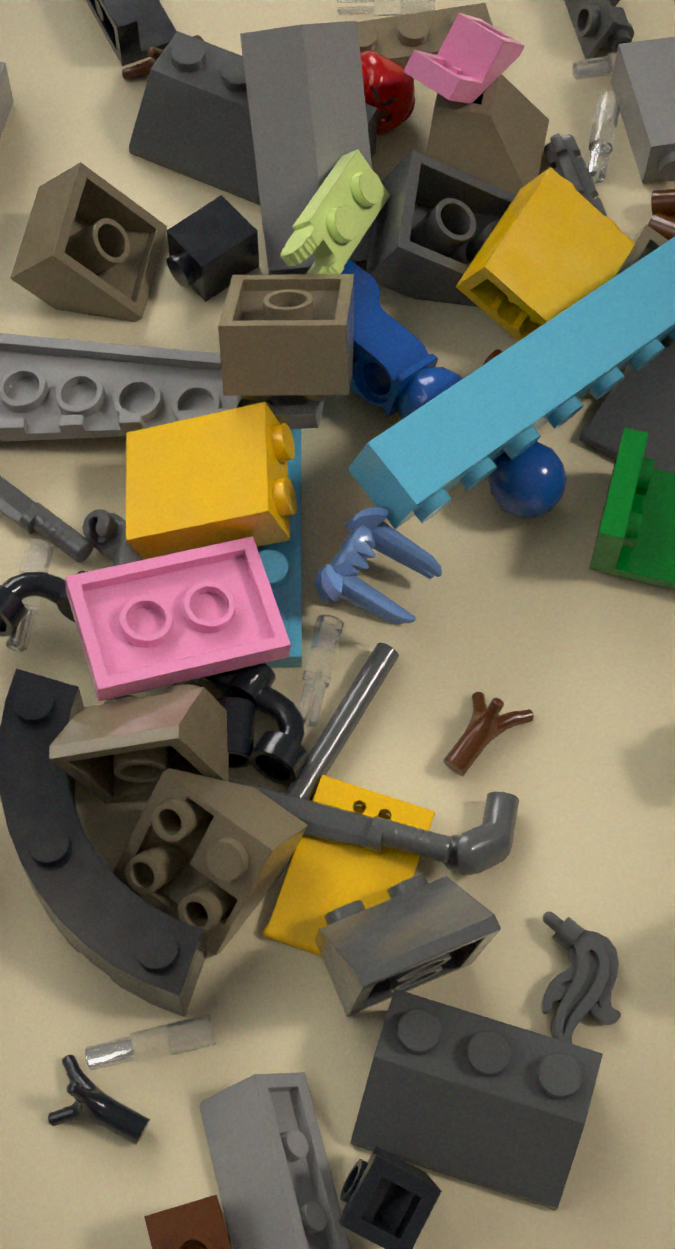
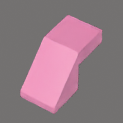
M458 13L438 54L414 50L403 72L448 100L472 104L520 56L525 46L480 18Z

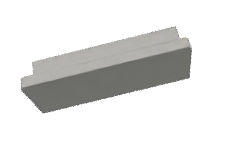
M305 1072L254 1074L200 1103V1112L232 1249H351L346 1229L339 1224L342 1214Z

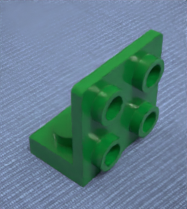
M624 427L589 569L675 590V474L653 469L655 460L643 457L649 433Z

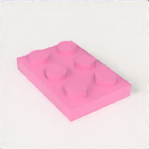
M253 536L65 577L66 593L98 702L289 657L291 643Z

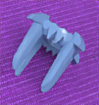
M383 507L366 508L351 517L345 525L351 533L348 534L342 543L340 552L335 555L331 565L327 564L325 568L320 567L315 582L319 597L325 604H328L330 598L336 602L340 597L387 622L395 624L412 623L416 620L414 615L357 577L360 573L359 567L369 568L366 562L367 558H375L376 556L372 549L429 579L434 576H442L441 565L432 555L384 522L390 512L389 509Z

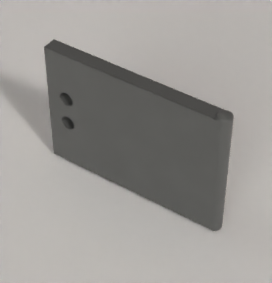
M669 336L661 342L665 349L642 369L636 371L631 364L627 366L623 373L624 379L609 391L586 430L581 432L579 439L616 459L624 427L649 433L643 457L655 460L653 469L675 474V342Z

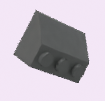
M394 989L371 1064L350 1144L374 1151L377 1146L405 1162L557 1210L585 1126L603 1053Z

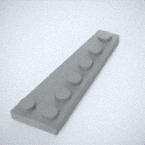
M0 333V442L126 436L127 432L266 402L279 423H286L290 429L319 427L324 401L309 400L303 397V395H280L264 401H249L241 396H223L220 353Z

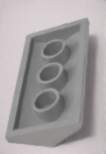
M357 21L301 24L240 33L268 271L311 267L315 262V257L311 255L301 264L290 267L281 258L280 252H282V248L285 247L286 242L295 231L292 226L342 155L359 150L372 168ZM375 220L349 259L351 261L368 260Z

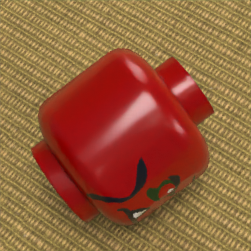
M373 51L361 52L365 103L378 108L376 134L390 133L400 126L402 122L406 121L413 112L415 106L414 79L403 72L404 66Z

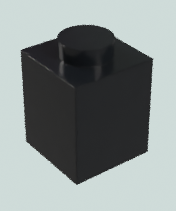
M222 195L166 230L169 257L166 259L172 276L182 287L187 288L191 286L205 302L229 287L232 275H247L259 267L258 230Z

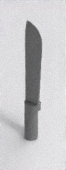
M0 476L1 513L18 523L29 534L38 532L76 562H83L89 557L93 550V543L62 521V519L42 504L33 501Z
M229 780L232 783L256 788L308 825L304 835L363 846L377 852H381L384 846L442 863H447L453 846V838L436 832L433 833L428 830L425 831L421 828L377 816H366L245 782Z

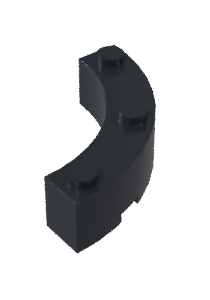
M16 669L5 700L0 726V798L9 834L30 885L48 917L78 953L81 952L92 964L110 976L114 983L152 1005L185 1017L207 955L203 929L177 920L150 905L115 876L97 854L84 832L78 817L74 793L75 779L49 759V746L76 712L84 707L79 687Z

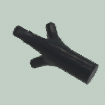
M74 1055L65 1056L62 1064L70 1081L66 1089L67 1093L73 1096L76 1101L63 1109L50 1112L48 1115L49 1123L52 1126H56L70 1121L90 1122L103 1126L137 1145L150 1119L104 1093L83 1073Z

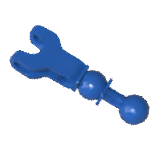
M348 259L341 274H354L353 370L350 389L370 404L382 406L384 408L383 412L389 417L399 411V417L402 420L463 378L461 375L444 367H435L438 358L434 354L429 355L425 346L418 338L382 309L379 303L380 291L376 280L368 272ZM536 441L513 460L505 452L493 460L497 469L489 475L490 491L502 510L520 518L537 517L550 512L563 497L567 480L565 468L553 448Z

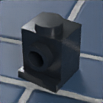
M376 1146L368 1162L359 1159L347 1176L340 1199L346 1205L342 1211L343 1214L339 1224L384 1249H413L442 1191L426 1172Z

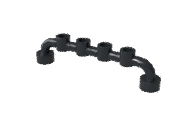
M79 571L77 574L85 573L88 571ZM24 572L10 577L0 585V636L7 637L13 633L26 615V608L22 600L33 596H39L57 604L60 612L69 620L75 622L66 593L65 580L45 572ZM266 663L189 680V682L202 680L223 691L225 697L248 699L254 703L255 710L257 709L272 717L279 727V732L266 731L263 733L250 754L251 764L261 775L275 783L290 785V783L297 780L308 761V754L301 745L305 735L303 717L294 702L281 692L271 688L276 676Z

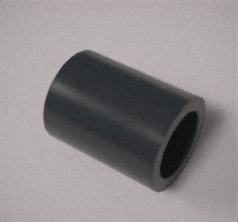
M240 697L216 699L227 710L229 768H242L251 765L250 754L254 749L255 729L254 703Z

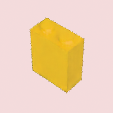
M550 167L519 190L463 274L456 288L513 338L520 341L614 278L635 246V243L618 228L613 220L604 216L584 198L570 181L561 177Z
M266 402L127 432L126 542L145 560L251 536L254 537L257 547L290 540V515L296 514L297 499L294 486L288 477V461L293 460L295 457L294 440L289 426L286 423L280 424Z

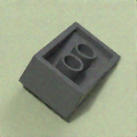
M412 149L381 181L390 197L377 215L372 229L366 272L376 280L377 284L414 299L478 307L457 289L456 285L516 195Z
M422 874L404 880L388 889L387 892L390 899L366 909L362 900L329 912L324 916L327 926L318 929L315 941L348 1017L391 999L394 989L407 992L471 965L501 930L495 914L449 877L445 876L428 883L425 875Z

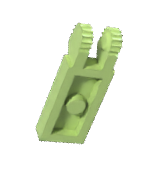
M359 150L340 157L292 226L295 231L286 242L285 247L282 248V252H280V256L287 266L292 267L299 263L301 264L313 255L316 260L307 274H341L344 270V265L390 197L379 176L372 170Z

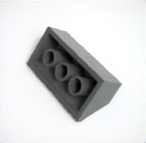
M177 31L150 70L129 143V152L260 205L243 57ZM366 104L372 160L376 153L378 108Z

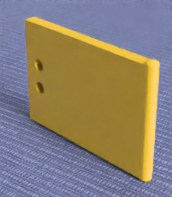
M323 774L313 798L315 802L370 817L377 816L421 828L425 831L430 830L435 811ZM303 834L293 854L270 922L264 928L263 936L321 956L315 939L318 929L327 926L324 916L341 906L362 900L366 909L389 900L390 897L387 890L404 880L414 877L420 856L384 846L381 852H377L363 846Z

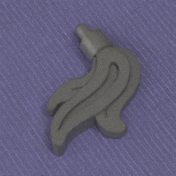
M549 911L544 913L543 922L555 931L552 938L568 951L570 966L549 983L542 998L541 1011L543 1014H548L552 1009V1003L560 1002L551 1021L552 1038L572 1044V1034L587 1013L601 1025L615 1024L621 1017V1013L614 1009L611 1004V994L618 973L617 950L609 938L598 932L583 929L569 916L563 921L553 912Z

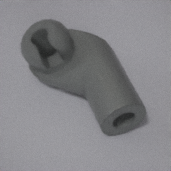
M103 509L94 510L86 516L82 526L84 536L93 543L94 548L111 560L114 566L144 560L126 542V521L122 517Z
M497 791L487 794L482 825L464 832L461 836H450L453 838L451 854L448 862L443 863L448 870L452 872L463 871L467 875L479 874L503 862L508 857L513 842L519 805L518 797L510 793Z

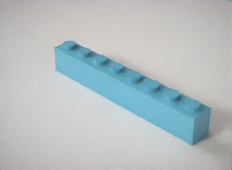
M675 237L365 445L349 466L348 471L377 507L390 510L386 519L394 529L413 516H416L421 523L426 522L451 502L452 498L447 492L460 483L467 491L471 490L497 469L493 460L505 452L511 460L518 457L541 437L537 429L549 422L553 429H557L583 408L584 405L579 399L589 392L596 400L601 398L624 379L625 376L620 370L629 364L636 371L642 369L665 349L661 343L664 339L670 336L675 342Z

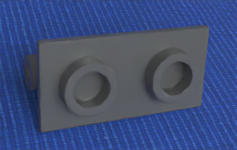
M564 0L586 61H591L600 47L609 48L617 53L619 44L632 42L634 37L633 27L628 22L624 9L616 7L620 0Z

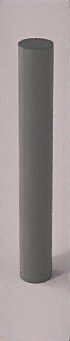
M377 643L308 754V761L297 780L290 783L285 794L307 800L312 799L322 774L327 775L397 661L399 654L393 647L385 643Z

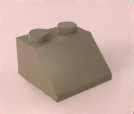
M80 162L39 186L10 279L56 310L136 322L143 318L167 226Z
M354 274L232 275L218 325L223 396H241L249 401H264L280 395H303V397L309 400L325 401L333 399L337 395H349L353 370Z
M189 684L172 686L165 691V694L141 698L125 695L105 700L104 704L83 707L76 712L49 746V759L105 804L149 798L162 772L169 768L229 782L227 710L205 687Z

